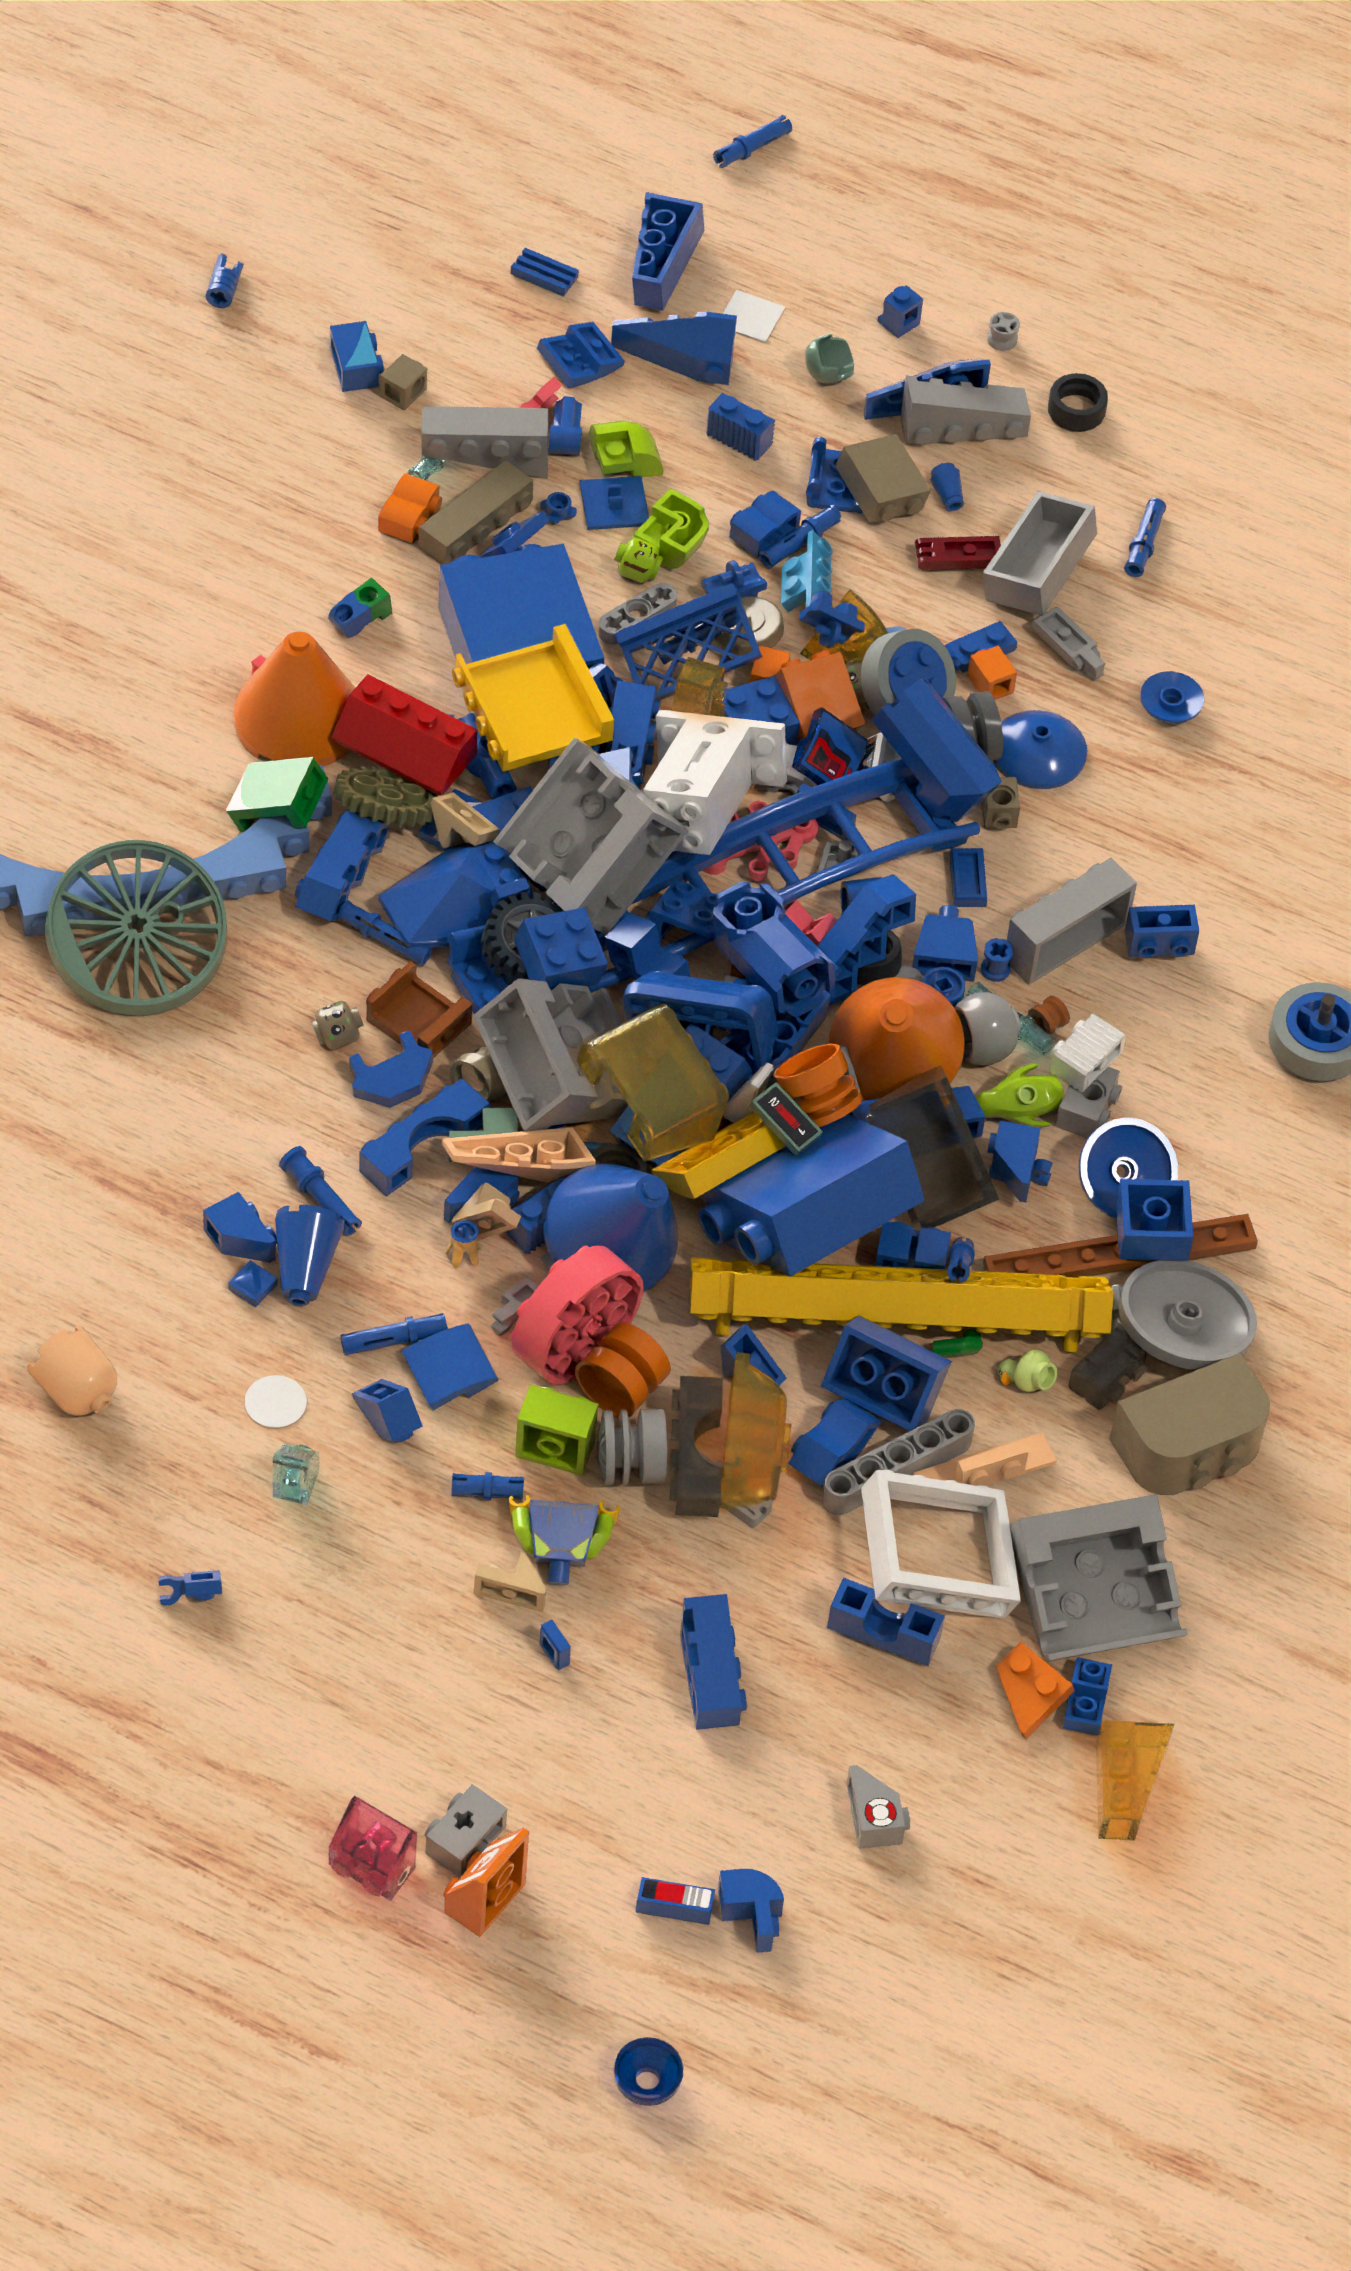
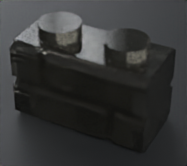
M1114 1327L1111 1330V1334L1108 1333L1071 1370L1068 1386L1081 1398L1084 1397L1088 1403L1098 1410L1102 1409L1109 1401L1115 1404L1123 1395L1126 1389L1125 1385L1130 1380L1137 1382L1146 1371L1147 1365L1145 1360L1147 1352L1135 1343L1133 1339L1131 1340L1128 1334L1118 1327Z

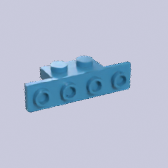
M814 530L808 532L807 552L799 557H792L782 566L781 605L787 612L805 602L806 608H808L812 595L819 591H825L830 594L832 592L831 555L833 551L829 542L825 538L821 539Z

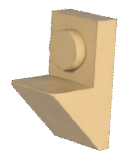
M454 792L432 798L430 804L443 848L460 844L464 840L476 846L493 841L497 837L500 829Z
M484 1183L456 1213L452 1223L455 1224L462 1220L473 1222L478 1228L477 1238L480 1240L517 1228L521 1216L511 1210L509 1197L489 1183Z
M524 1551L520 1553L514 1573L498 1565L478 1564L474 1578V1594L543 1613L546 1587Z

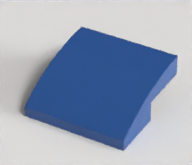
M594 322L569 325L565 335L540 339L537 350L567 388L577 387L602 378L622 367L625 362Z
M469 1323L433 1334L402 1350L427 1402L433 1410L463 1393L470 1398L499 1381Z

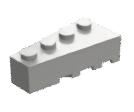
M906 375L900 419L906 445H924L1028 437L1031 413L1025 388L987 384L984 388H977L971 382L960 381L959 385L943 384V379L930 378L929 382L917 381L916 376Z
M423 406L421 429L422 456L492 469L507 460L526 475L548 479V408Z

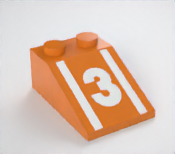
M523 1827L491 1842L483 1852L477 1851L469 1860L466 1872L460 1878L454 1877L445 1888L443 1896H445L444 1913L478 1937H481L526 1884L529 1831Z

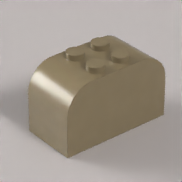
M1239 1353L1118 1401L1109 1440L1134 1480L1147 1491L1158 1495H1175L1192 1488L1200 1489L1211 1480L1221 1476L1230 1477L1236 1474L1241 1468L1246 1467L1256 1458L1270 1411L1269 1397L1242 1353Z

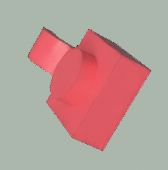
M553 376L530 401L522 404L519 408H548L549 410L559 399L555 394L563 384Z

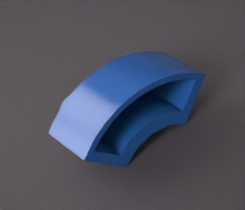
M847 1399L831 1402L823 1411L822 1420L811 1431L800 1435L791 1448L793 1455L788 1464L821 1487L824 1486L825 1479L831 1471L857 1458L882 1422L859 1405Z

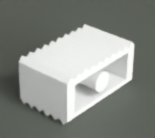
M1091 1014L1086 1022L1083 1020L1077 1022L1072 1029L1070 1038H1067L1066 1042L1060 1040L1054 1046L1050 1054L1052 1058L1050 1071L1052 1074H1056L1058 1078H1062L1063 1082L1067 1081L1068 1085H1072L1074 1089L1084 1092L1123 1052L1126 1035L1097 1015Z

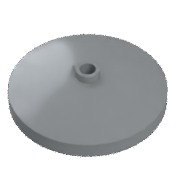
M1159 1260L1139 1267L1126 1280L1118 1303L1121 1322L1135 1343L1157 1359L1185 1369L1199 1370L1239 1353H1242L1244 1356L1251 1346L1257 1328L1255 1310L1243 1290L1222 1273L1191 1261Z

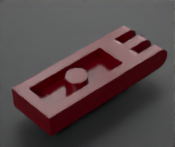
M999 536L931 537L915 540L918 568L921 570L986 568L1001 547Z

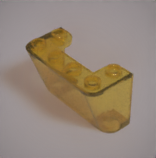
M660 1003L581 1046L576 1061L593 1086L599 1084L605 1069L635 1115L627 1137L643 1161L714 1140L729 1099L728 1090L712 1071L709 1061L701 1055L691 1035L686 1033L679 1023L673 1009L669 1008L666 1004ZM591 1062L594 1063V1069L592 1068V1066H591V1064H590ZM640 1130L642 1131V1133H643V1135H644L645 1145H644V1143H643L642 1140H641Z

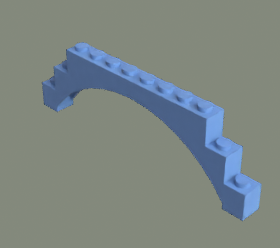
M321 765L320 767H321V769L323 770V772L325 773L324 767H323V765ZM328 782L310 820L332 816V793ZM286 815L261 817L249 829L228 843L193 860L202 866L212 878L221 894L222 900L237 899L247 895L285 889L286 866L283 857L309 852L308 825L306 828L295 829ZM0 854V910L17 905L25 936L45 934L48 907L53 892L64 873L35 867ZM169 866L148 911L188 876L180 870ZM160 869L140 873V909H142ZM135 873L119 875L132 907L135 909ZM91 875L125 908L112 875ZM81 877L68 891V893L116 912ZM193 882L172 901L179 906H183L206 898L199 886ZM64 900L62 901L67 919L111 921Z

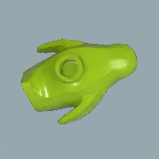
M1032 1063L1015 1068L997 1086L978 1094L976 1100L986 1118L998 1117L1006 1119L1011 1123L1042 1128L1050 1126L1051 1122L1035 1120L1034 1118L1059 1109L1063 1100V1086L1055 1075H1025L1039 1066L1038 1063Z

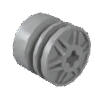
M621 1409L619 1413V1426H614L612 1410L602 1411L601 1423L597 1431V1458L603 1475L604 1485L614 1484L615 1469H620L622 1485L628 1484L631 1468H638L641 1484H665L667 1476V1432L664 1409H640L637 1425H630L626 1409Z

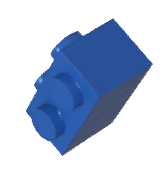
M1195 904L1129 907L1125 926L1129 957L1151 958L1154 956L1183 957L1194 955L1200 931Z

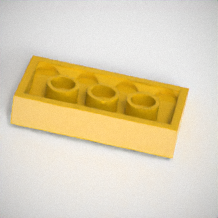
M752 1112L651 1171L653 1175L661 1178L672 1191L695 1199L784 1148L786 1145L755 1112Z

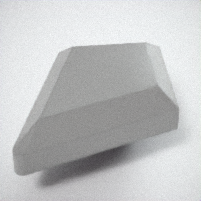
M826 841L817 872L858 856L851 842Z

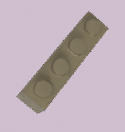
M505 460L419 526L418 548L441 565L449 564L455 559L466 555L467 551L472 547L484 542L490 533L499 526L506 525L513 515L520 510L526 509L533 500V479Z

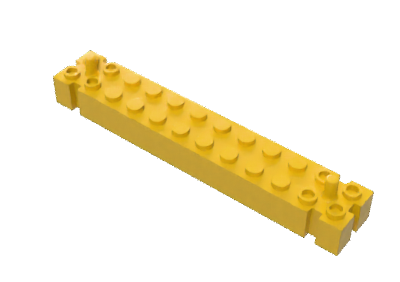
M691 1257L688 1299L690 1313L697 1314V1318L717 1319L716 1334L721 1336L730 1334L731 1318L737 1321H751L753 1316L767 1317V1321L774 1323H785L788 1318L802 1319V1323L812 1325L822 1324V1320H836V1324L845 1326L859 1315L884 1328L892 1327V1323L906 1324L907 1328L916 1330L927 1329V1325H941V1329L946 1331H961L962 1326L976 1327V1331L983 1333H995L997 1328L1011 1329V1332L1021 1335L1031 1334L1032 1330H1046L1047 1335L1065 1336L1064 1351L1077 1352L1079 1330H1081L1080 1335L1087 1338H1100L1102 1333L1111 1334L1114 1292L1111 1286H1109L1107 1277L1079 1276V1278L1065 1277V1275L970 1271L968 1279L964 1282H959V1278H956L955 1281L950 1280L947 1270L820 1263H814L790 1277L762 1262L753 1265L748 1260L732 1259V1261H721L717 1258Z

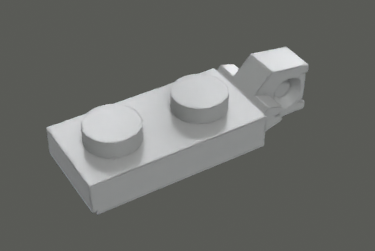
M1058 606L1046 612L1043 616L1041 615L1032 620L1031 628L1070 666H1073L1076 670L1082 668L1084 674L1093 681L1104 675L1105 662L1100 658L1097 643Z

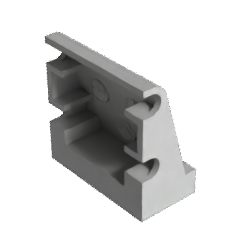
M574 737L493 842L510 853L509 857L533 881L547 889L546 894L564 911L585 907L593 928L607 935L688 833V830L676 818L666 813L596 751Z
M517 979L473 1015L524 1131L546 1130L551 1125L620 1117L647 1081L605 988H601L591 995L588 986L560 983L550 991L547 982Z
M1157 1494L1020 1518L1010 1525L1016 1567L1040 1652L1045 1662L1187 1636L1186 1628H1181L1178 1619V1608L1181 1607L1172 1561L1167 1562L1164 1554L1163 1544L1167 1537Z

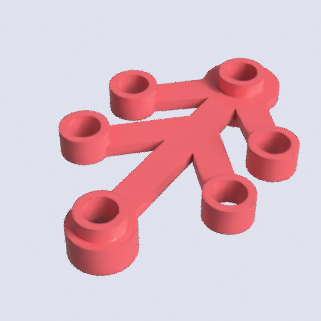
M763 801L752 802L749 806V814L767 806V804ZM734 813L730 821L733 822L739 819L738 814ZM816 819L771 837L776 846L778 843L790 839L787 848L782 849L781 853L785 858L792 859L787 861L792 869H795L797 866L798 853L802 844L811 842L818 834L819 825ZM755 844L703 871L710 875L721 874L725 871L728 860L760 850L757 858L749 863L748 875L755 881H762L768 875L770 859L763 848ZM760 868L762 869V871H756L754 869Z

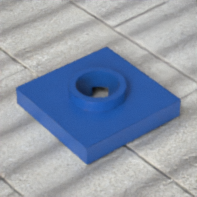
M541 511L520 523H517V521L511 523L491 539L493 543L478 556L483 558L514 552L549 522V517L544 511Z

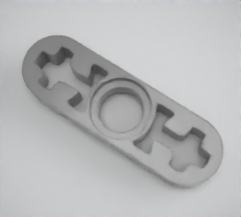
M658 583L607 612L599 621V637L608 644H618L614 632L676 607V589L670 584ZM639 609L644 611L646 615L636 618L630 612Z

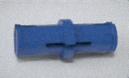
M485 1472V1475L456 1473L452 1475L451 1496L484 1497L483 1500L490 1501L491 1497L509 1498L513 1496V1499H523L524 1477L492 1476V1472Z

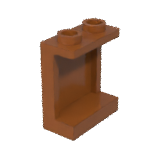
M410 961L402 969L398 968L395 970L389 981L380 989L376 988L369 994L366 1000V1020L400 1045V1034L410 1031L417 1045L432 1050L433 1058H435L472 1024L473 1004L464 997L453 1003L416 975L417 965Z

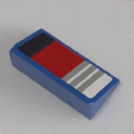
M642 1877L637 1897L636 1913L709 1925L716 1889Z

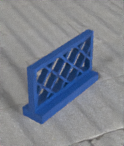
M733 583L614 632L634 683L644 685L649 674L662 679L663 682L659 690L656 691L655 700H662L762 658L763 656L743 606L744 603ZM737 609L740 619L735 630L720 625L726 613ZM702 623L712 627L705 642L691 637L695 626ZM743 627L746 634L740 633ZM717 630L732 635L725 650L711 645ZM671 636L682 639L675 655L661 649L666 638ZM738 637L749 641L752 652L743 656L731 653ZM688 642L702 647L695 663L681 657ZM643 648L652 651L646 667L636 664L631 653ZM708 650L723 655L718 666L711 669L701 665ZM658 654L672 659L666 675L651 670ZM679 662L693 667L689 677L683 681L672 678ZM638 670L643 672L641 678L639 676Z

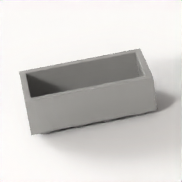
M1037 491L983 572L986 600L1043 616L1097 535L1095 506Z
M1109 858L1101 864H1094L1085 874L1077 879L1068 880L1054 893L1043 895L1036 904L1028 909L1017 911L1009 921L1007 941L1011 943L1014 949L1012 959L1009 961L1011 968L1030 985L1126 926L1129 907L1133 906L1137 882L1112 858Z

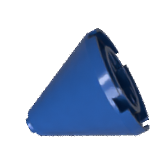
M595 1164L583 1167L570 1174L550 1196L547 1203L549 1204L547 1217L543 1222V1232L546 1247L554 1263L560 1259L565 1261L577 1253L583 1246H605L641 1276L644 1287L643 1293L659 1282L673 1264L678 1248V1227L667 1185L661 1178L617 1164Z

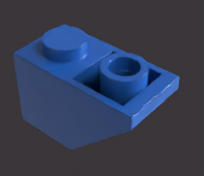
M239 1192L203 1210V1230L222 1254L268 1263L276 1260L277 1237L274 1230L269 1225L265 1227L259 1219V1213L251 1201L246 1202Z

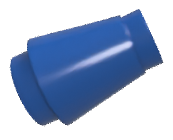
M942 463L931 470L930 482L945 505L946 510H959L964 506L959 469L955 468L952 463Z

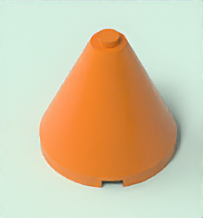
M302 631L292 632L281 641L239 691L234 704V726L237 736L242 745L256 758H259L260 754L274 761L314 757L319 766L323 765L324 767L332 764L350 752V750L332 742V735L347 699L356 687L310 634Z
M892 977L879 979L857 989L838 1009L829 1035V1044L848 1046L863 1101L948 1089L958 1070H960L964 1056L963 1027L952 1004L935 988L910 978Z

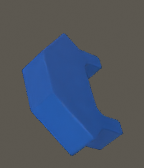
M406 1031L400 1034L401 1047L404 1051L379 1064L367 1066L358 1053L350 1056V1069L355 1077L352 1084L353 1096L391 1108L420 1095L433 1064V1051L418 1046L411 1032Z

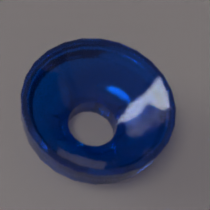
M645 2037L629 2042L622 2047L614 2062V2077L619 2091L625 2098L639 2105L653 2106L668 2101L678 2091L683 2079L684 2067L679 2053L672 2045L657 2038ZM643 2072H650L657 2076L659 2083L652 2089H644L637 2084V2076Z

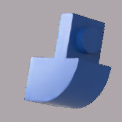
M720 1870L718 1894L722 1921L752 1919L756 1953L771 1952L773 1937H779L778 1917L782 1916L784 1896L779 1885L770 1876L758 1870Z

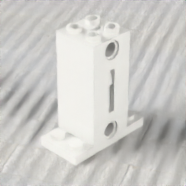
M659 710L656 714L658 767L643 789V793L666 813L676 818L688 830V833L673 851L710 855L752 784L784 787L786 784L785 724Z

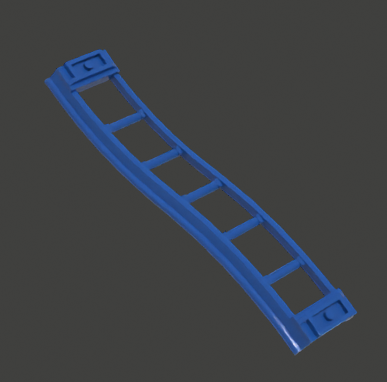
M899 759L814 786L729 823L710 855L673 851L632 904L668 888L674 880H684L691 883L694 887L712 893L698 872L757 844V846L763 848L786 882L784 888L776 891L784 899V905L817 889L900 857L930 848L932 851L966 844L970 836L980 833V826L977 822L957 826L954 821L949 820L951 818L949 816L942 815L940 818L932 816L916 796V787L919 784V780L905 762ZM892 793L921 835L872 851L842 807L845 808L865 800ZM828 814L829 817L835 819L857 851L858 856L800 880L771 837ZM628 910L621 916L620 922L629 914ZM485 925L449 933L448 935L450 951L447 963L452 969L450 977L462 996L473 1004L472 1011L474 1014L509 986L504 983L506 976L496 977L494 975L496 967L489 969L486 964L488 957H483L482 955L483 946H481V938ZM692 933L662 947V949L683 956L714 941L715 935L707 938ZM614 967L604 972L598 985L588 988L593 993L601 988L609 987L632 977L625 969L619 972Z

